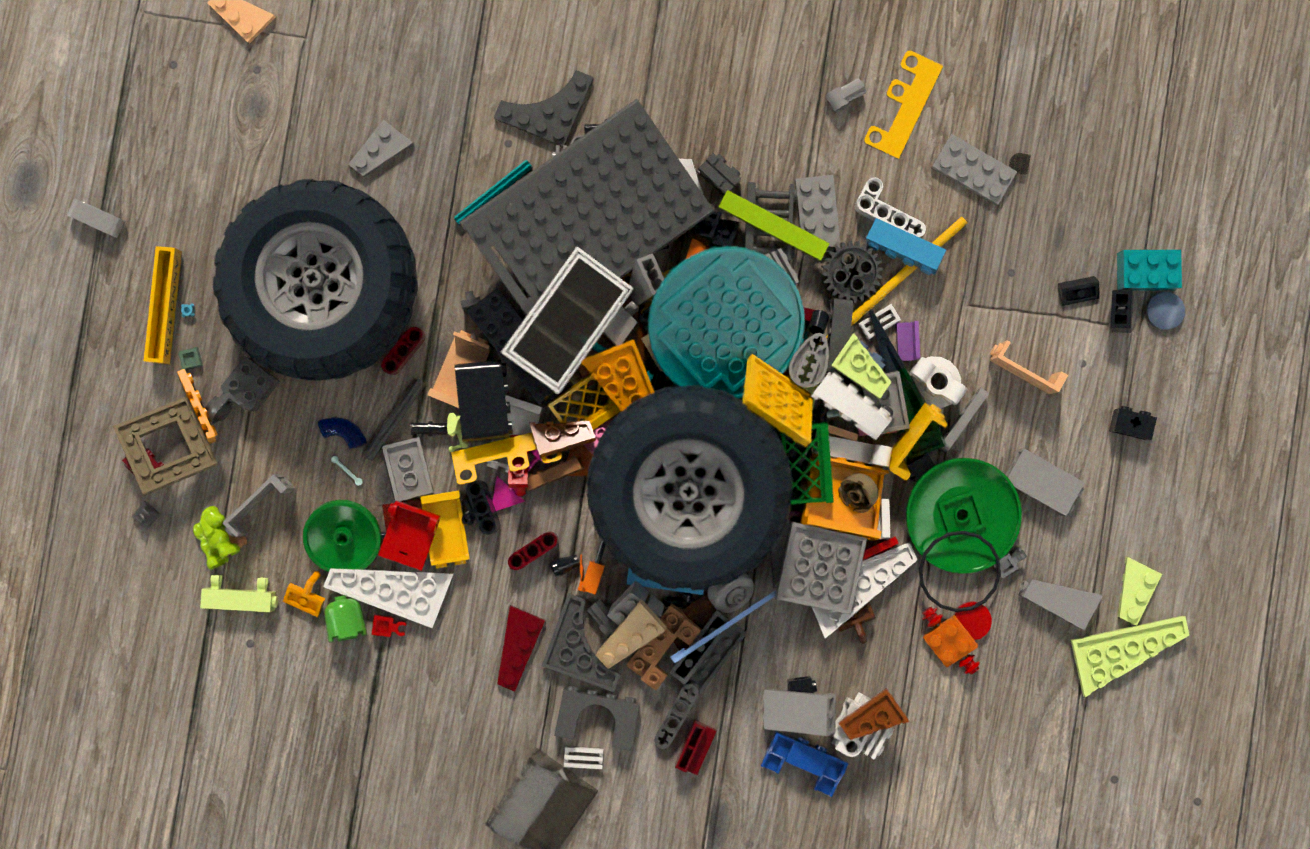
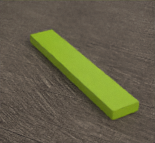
M729 190L726 191L718 207L819 261L823 258L830 244Z

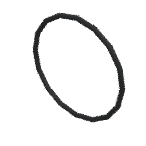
M967 531L949 532L934 540L923 553L919 566L920 585L927 598L938 607L953 612L973 610L986 603L996 591L1001 576L1000 558L993 545L982 536ZM965 534L976 537L989 546L996 559L997 577L993 589L984 600L971 607L952 608L940 604L930 596L924 585L922 568L926 555L936 543L948 536Z

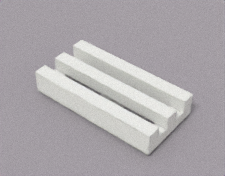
M892 304L875 313L878 317L888 310L892 312L880 319V323L893 316L895 317V320L883 326L884 330L901 321ZM871 317L858 324L866 335L867 340L876 336L875 332L871 334L868 332L874 328L873 324L867 328L864 325L871 321Z
M565 746L564 767L602 769L604 749ZM569 752L598 753L599 757L569 755ZM568 759L599 761V764L568 762Z

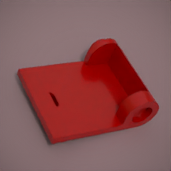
M396 501L394 504L391 503L387 513L390 515L391 520L378 556L422 571L441 516Z

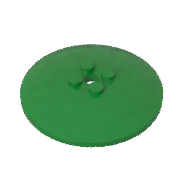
M973 458L950 459L930 468L913 487L906 507L908 534L914 547L922 556L930 544L944 534L967 531L978 534L991 543L1001 559L1014 545L1021 527V503L1012 482L997 467ZM961 509L966 511V517L963 520L957 518V512ZM965 534L948 536L936 543L926 555L928 562L952 573H974L996 564V559L989 546L980 539Z

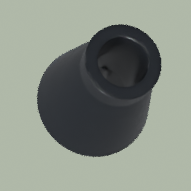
M577 555L555 558L554 561L550 562L555 577L559 575L561 577L575 567L580 566Z

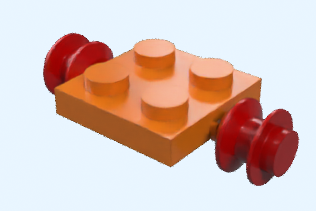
M937 607L927 608L922 613L924 615L922 620L927 619V627L935 628L924 634L923 639L947 668L960 660L959 667L966 669L964 674L969 673L972 675L978 671L980 662H974V654L967 655L978 648V644L957 617L953 615L941 623L943 615L936 613Z

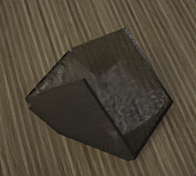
M534 747L528 759L529 762L525 764L519 773L525 780L523 781L518 777L508 789L514 796L512 797L506 793L497 806L502 813L493 808L485 825L494 833L521 847L528 849H560L598 793V790Z

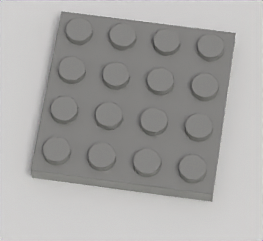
M791 522L775 599L851 615L867 538Z

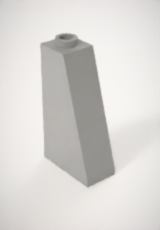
M1029 578L1026 581L1024 580L1019 587V596L1082 630H1085L1103 597L1099 594Z

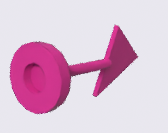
M537 449L531 451L535 457L529 463V471L538 460L542 461ZM551 455L546 456L547 459H553ZM497 476L493 495V504L496 511L525 502L522 497L515 494L514 488H508V485Z

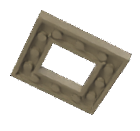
M187 396L113 426L143 496L218 466V462ZM178 423L191 454L154 469L140 438Z

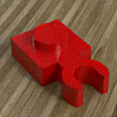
M374 615L371 635L391 637V632H395L398 636H405V632L399 631L398 627L400 625L406 626L407 623L403 620L393 623L394 617Z

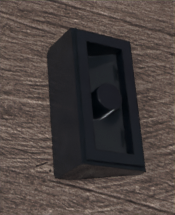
M1094 276L1058 283L1062 306L1100 299L1099 281Z

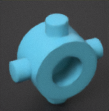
M193 303L190 305L182 304L181 316L183 318L185 316L194 317L195 305Z

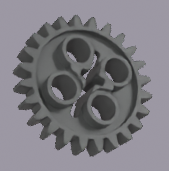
M848 241L847 246L844 242H841L840 248L833 246L835 252H827L830 258L823 259L827 262V265L821 266L823 269H826V272L821 273V275L826 276L822 283L829 284L826 290H833L831 296L838 294L837 299L844 297L845 300H850L851 298L853 303H856L857 297L859 301H864L863 295L870 298L869 291L876 292L874 285H881L877 279L883 278V276L878 274L883 268L878 267V264L882 261L875 260L878 253L871 254L873 251L872 247L866 250V243H863L860 247L859 241H856L854 246L852 241ZM846 254H849L851 256V262L849 264H846L844 262V256ZM863 262H866L868 265V270L865 273L861 270ZM849 269H853L855 275H851ZM838 271L843 274V279L840 282L835 277ZM855 279L860 282V287L857 290L852 285ZM848 280L847 287L845 288L844 284Z

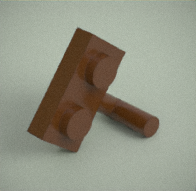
M870 602L838 628L839 632L854 627L860 643L865 644L867 638L862 624L876 619Z

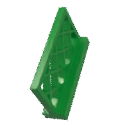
M828 422L812 424L811 429H816L817 436L803 452L794 446L796 444L795 441L791 444L785 439V433L781 432L782 445L786 455L791 448L800 454L794 463L789 460V464H791L790 470L794 467L801 473L795 482L792 480V489L796 487L803 494L799 499H791V504L834 503ZM811 446L818 451V456L814 461H811L804 455ZM802 457L811 463L804 472L796 466V463ZM812 466L816 467L820 473L815 480L806 474ZM803 476L812 482L806 491L797 485ZM815 485L821 490V497L813 498L808 492Z

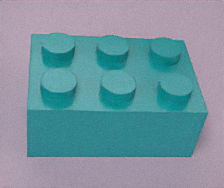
M1122 250L1117 253V290L1175 291L1182 288L1181 250Z

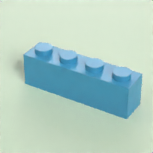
M877 218L866 237V244H868L869 248L872 247L875 251L879 249L885 252L886 256L893 259L897 257L903 260L902 262L907 266L913 267L914 265L920 268L921 272L928 275L931 273L936 274L946 253V249Z

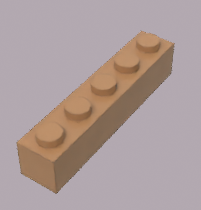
M574 456L569 458L567 462H559L555 467L554 465L549 466L548 470H540L536 472V475H528V488L526 490L533 491L583 470L584 467L581 459Z

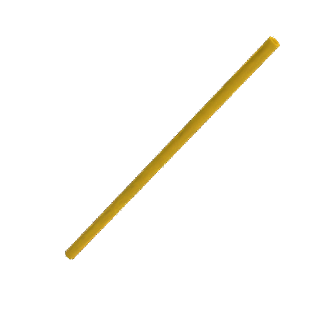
M960 217L932 243L942 247L967 225V221ZM906 265L853 312L851 326L918 267Z

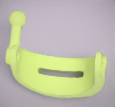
M450 413L447 419L448 434L450 436L457 434L460 442L459 445L449 447L448 450L454 452L459 448H467L469 443L463 444L460 415L456 416L454 413Z

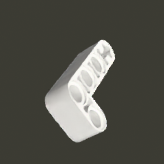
M879 178L869 179L855 203V210L872 221H875L876 218L921 238L926 231L924 223L878 200L883 189V183ZM869 184H875L878 191H870ZM860 201H867L869 208L863 209L860 206ZM883 209L886 212V217H879L877 210ZM894 219H902L903 226H897L894 223ZM910 223L909 228L905 230L904 228ZM915 227L918 228V230H917L918 233H917V234H914V233H913V232H914V229H913V228H915Z
M829 436L831 457H841L851 461L889 467L892 447ZM814 449L813 453L818 454V451Z

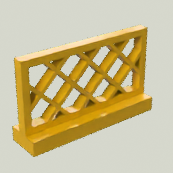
M591 374L547 404L560 423H566L567 416L576 417L577 421L583 418L581 421H590L593 430L621 410L610 397H608L606 404H597L599 394H608L600 391L601 385L599 383L597 390L587 389L588 382L595 380ZM574 391H582L581 401L571 400V395ZM586 392L596 394L594 403L584 402ZM559 402L567 403L565 412L556 411L554 405ZM570 403L580 405L578 414L568 413ZM583 405L593 407L590 415H581Z

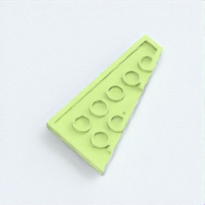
M1179 616L1072 639L1071 645L1083 697L1089 696L1093 691L1104 687L1108 682L1119 678L1142 664L1145 660L1156 656L1160 651L1171 647L1189 636L1186 617Z

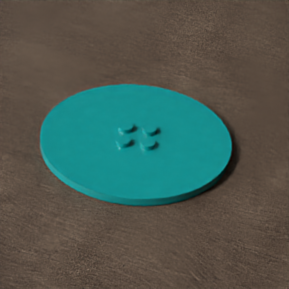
M712 248L687 258L677 265L663 280L650 307L648 318L649 341L660 368L677 386H703L728 392L740 399L744 396L747 360L752 354L782 374L788 369L795 352L798 351L802 342L805 323L804 308L795 283L788 273L771 258L747 248Z

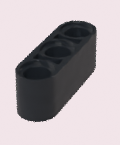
M481 480L470 482L466 487V492L480 531L486 535L496 533L501 525L486 483ZM475 484L480 486L479 494H476L473 490ZM482 502L487 505L486 512L480 510ZM488 520L493 523L492 530H488L486 527Z

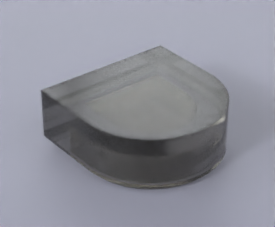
M1024 153L1014 154L1009 160V167L1019 174L1026 175L1031 155Z

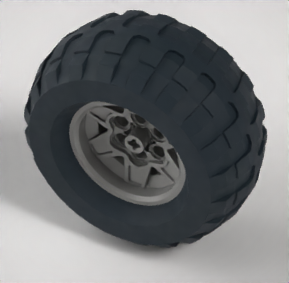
M313 179L297 180L289 185L273 187L264 192L265 195L257 200L253 199L241 209L242 213L234 222H230L223 234L225 238L215 255L214 265L216 266L215 277H213V291L218 301V312L221 321L227 327L234 342L241 350L263 367L279 374L297 379L320 381L344 378L361 369H366L376 363L385 352L394 347L400 339V334L412 317V309L418 291V280L416 277L415 255L406 234L385 207L367 193L347 186L344 183L332 180L316 181ZM320 245L328 246L333 249L324 254L322 252ZM297 252L296 258L291 257L293 254ZM317 257V263L310 266V259ZM335 264V271L328 273V266ZM347 266L350 271V281L341 276ZM297 269L302 270V275L299 278L294 277V272ZM281 279L286 281V285L283 288L281 287ZM333 283H338L339 287L336 292H331L330 290ZM300 288L305 290L302 297L297 296V291ZM318 295H322L323 301L317 305L315 298ZM331 300L342 301L339 306L329 312ZM304 304L307 315L297 312L294 308Z
M697 385L660 389L631 403L613 419L599 439L589 465L587 482V502L593 518V525L598 536L607 545L610 554L619 563H623L630 568L632 573L641 579H649L669 589L691 588L692 590H705L710 586L725 585L737 580L740 575L748 570L750 571L757 567L770 550L775 547L782 535L790 514L792 499V477L788 457L773 427L761 416L759 417L748 410V406L744 405L742 400L728 392ZM693 453L699 456L690 463L683 454ZM663 464L666 475L654 478L655 473ZM682 466L686 469V473L678 475L675 472V468ZM702 467L706 470V474L698 476L695 473V469ZM718 467L723 473L725 481L714 478ZM666 483H672L674 484L675 489L673 491H667L664 488V485ZM712 485L715 491L710 494L706 493L704 487ZM687 486H691L693 491H687ZM680 500L684 503V507L677 509L673 503ZM656 501L665 503L663 510L659 508ZM697 501L702 502L704 508L697 510L693 504ZM717 504H723L721 508L714 514L712 506ZM686 518H689L692 523H682V522H683Z

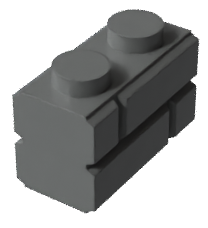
M712 153L698 168L697 173L724 196L727 190L731 192L740 183L741 174L736 168L728 167L725 164L727 161L720 154L716 156Z

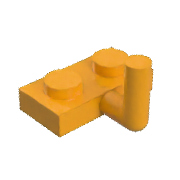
M315 571L306 581L304 589L290 583L283 602L318 617L326 598L311 591L313 585L320 578L321 573Z

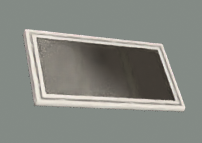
M576 247L501 353L552 389L554 393L560 394L633 291L632 286L628 285L579 247Z

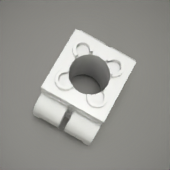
M858 692L854 700L847 697L844 701L841 714L836 719V732L832 734L834 738L831 743L836 746V750L847 756L855 757L862 751L865 755L868 756L869 754L875 760L876 756H880L883 752L884 746L882 745L886 738L889 739L894 729L892 727L850 740L838 723L871 699ZM849 741H853L851 746L846 747Z

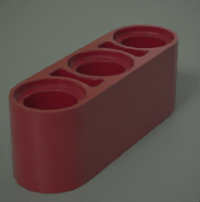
M410 327L381 363L382 370L389 375L398 374L424 343L425 333L417 327ZM418 331L420 338L417 341H412V333ZM406 346L408 353L405 356H400V348ZM391 361H394L396 364L393 371L387 369V365Z
M548 531L514 552L508 558V566L513 570H520L553 549L558 544L557 534ZM546 535L554 537L555 542L553 545L545 544L544 538ZM531 545L538 548L536 556H531L528 552ZM514 556H519L522 559L521 566L516 567L513 565L512 559Z

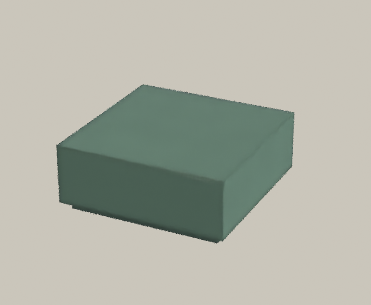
M198 347L178 352L182 369H185V371L203 366Z

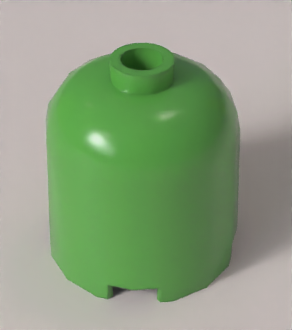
M346 595L335 597V601L326 606L324 615L329 643L334 642L333 638H338L339 642L357 638L359 633L362 636L367 635L362 608L357 600L347 599Z

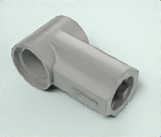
M857 78L842 88L837 87L826 94V98L836 113L847 107L853 100L866 94V89L863 82Z

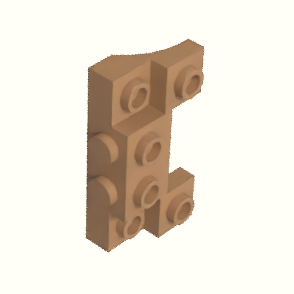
M673 603L670 604L660 618L667 626L666 631L636 650L626 664L628 668L641 676L643 682L654 690H657L668 676V673L661 669L657 663L674 640L678 637L690 646L702 630Z

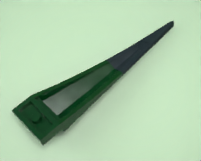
M870 309L869 314L881 356L884 359L886 373L900 372L910 424L926 402L874 311ZM931 421L909 451V459L946 446L937 422ZM905 429L900 430L901 435L903 434Z

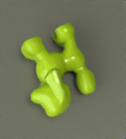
M209 506L204 509L201 514L200 523H196L193 526V533L201 541L200 547L206 555L207 567L210 570L226 564L229 561L228 555L231 554L233 556L241 551L237 544L230 542L229 534L225 531L226 526L223 524L225 516L219 512L216 506Z

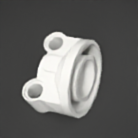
M921 357L909 373L925 402L930 406L934 404L940 409L951 404L957 405L968 390L961 384L958 369L951 361L942 357ZM935 373L942 374L945 378L946 384L941 390H937L931 385V378Z

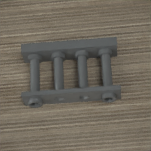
M748 182L746 200L753 204L759 198L788 199V210L767 211L780 218H787V221L793 224V201H797V190H794V184H790L789 192L759 190V188H756L755 182ZM745 222L744 248L764 255L780 249L753 245V238L771 235ZM786 244V248L781 249L787 255L788 262L790 263L791 258L795 256V248Z

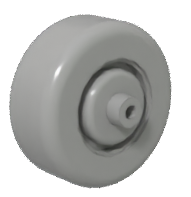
M744 573L731 583L710 586L708 588V599L719 612H734L743 607L751 598L754 591L753 580L747 573Z

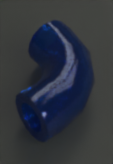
M330 417L318 421V427L323 438L339 436L346 441L349 450L367 444V440L360 428L349 419Z

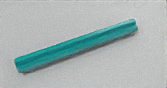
M525 160L454 216L455 221L461 225L460 221L508 189L533 168L530 162Z

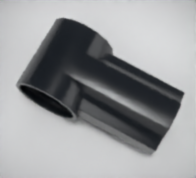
M822 310L813 311L803 335L805 340L815 333H825L829 320L828 313ZM821 337L813 339V342L818 343Z

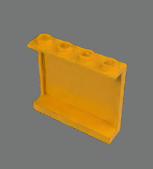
M818 454L812 457L811 461H814ZM831 458L834 503H804L801 524L865 537L867 540L872 541L880 539L881 531L877 530L883 480L884 475L889 474V471L884 470L879 465H871L870 467L865 466V463L860 461L851 463L847 462L846 458ZM814 466L808 471V476L813 480L820 475L819 470ZM855 473L869 476L874 480L878 488L877 501L864 513L853 511L855 508L851 507L850 504L847 507L838 493L841 482L849 475ZM808 479L806 489L812 484ZM814 485L808 494L813 498L821 497V490Z

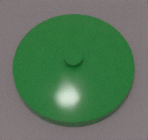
M333 500L320 505L311 513L303 529V544L308 556L318 567L327 572L331 568L363 570L374 561L381 546V529L374 515L364 506L349 500Z

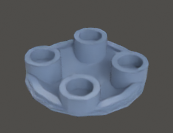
M1162 292L1149 299L1147 315L1153 327L1169 330L1177 327L1182 322L1185 316V306L1177 295L1171 292Z

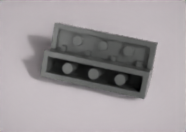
M716 610L689 647L730 621V619ZM734 623L676 662L669 673L684 685L689 681L697 683L700 688L699 694L701 695L746 636L747 632Z

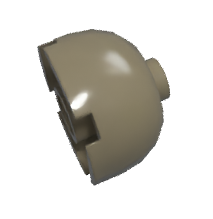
M862 473L849 475L841 482V486L838 489L843 503L847 507L850 504L851 507L855 508L853 511L859 513L867 512L878 498L876 483L869 476Z

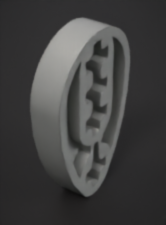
M822 333L811 335L801 343L798 351L795 352L788 367V374L796 385L808 388L818 385L823 380L829 360V348L825 335ZM821 337L820 341L823 344L818 345L814 352L815 342H813V339ZM812 354L813 359L816 361L809 366L812 371L806 373L808 381L800 383L801 379L798 376L804 374L802 366H807L808 361L806 357H810Z

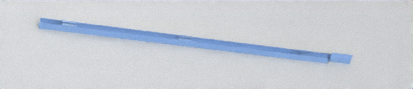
M776 590L699 640L687 650L683 648L672 655L671 659L673 662H678L775 597Z

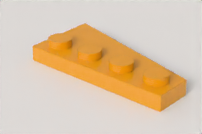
M185 369L177 371L180 382L208 443L216 442L215 436L218 435L214 425H210L208 421V411L202 408L200 404L202 398L199 391H194L192 386L194 380L191 373H186Z

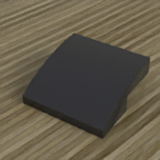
M714 211V213L697 224L693 237L713 248L733 247L740 228V222L722 219V213Z

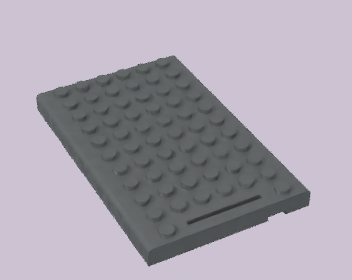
M635 99L460 221V224L527 316L576 247H579L621 279L633 270L635 260L652 253L655 255L714 213V210L638 99ZM492 246H494L529 296L528 299L493 252ZM580 259L576 261L561 282L563 286L586 303L612 285L611 282ZM555 290L535 319L550 329L580 307Z

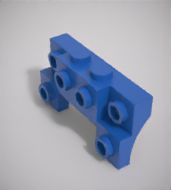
M776 731L763 757L761 767L779 774L784 761L817 775L818 779L814 790L832 797L849 763L827 752L828 749L819 744L815 747L810 745V741L799 736L798 739L792 738Z

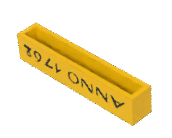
M160 246L155 248L143 360L145 362L170 365L182 251L176 248Z

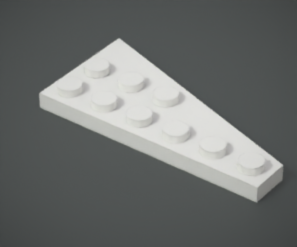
M910 542L862 561L851 615L812 607L825 639L917 562L918 559Z
M331 568L323 587L433 628L454 573Z

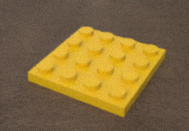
M752 354L747 360L743 404L748 406V410L759 417L761 416L765 421L776 427L778 431L790 436L796 443H800L805 447L811 443L812 394Z

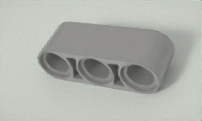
M76 198L73 199L66 214L118 238L125 223L124 220Z

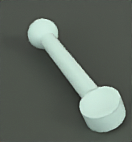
M337 456L331 458L332 463L340 466L355 480L356 485H362L363 480L357 478L339 461Z

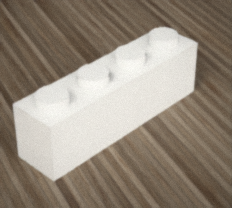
M829 371L811 397L816 400L820 397L823 399L826 407L839 410L838 412L842 418L848 421L854 420V425L876 440L891 422L890 413L882 407L879 409L875 406V402L866 395L863 397L859 394V390L854 385H847L842 381L843 377Z

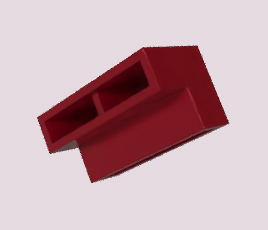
M694 719L675 762V768L685 773L688 771L698 775L717 730Z

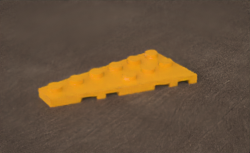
M634 339L585 357L582 361V365L587 368L621 411L639 398L655 392Z

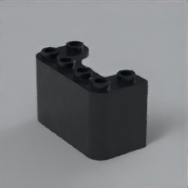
M501 360L454 364L463 444L509 438V434L513 433L512 421H508L507 414L511 413L510 402H506L505 394H509L508 382L504 383L503 377L507 375L506 363L502 364Z

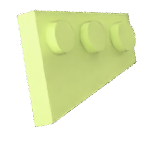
M853 333L831 366L880 399L891 384V381Z
M1125 557L1126 565L1122 578L1123 587L1120 594L1117 617L1137 626L1162 574L1129 557Z

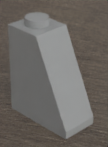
M653 253L635 260L629 285L633 288L630 296L637 306L653 301L659 286L664 280Z

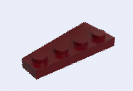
M512 605L509 608L497 684L515 692L546 620Z

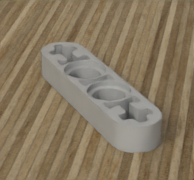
M980 387L943 437L946 446L939 449L944 453L951 448L987 398L989 393Z

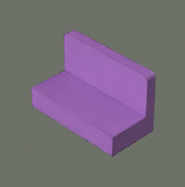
M918 321L896 323L897 353L902 361H917L920 359Z

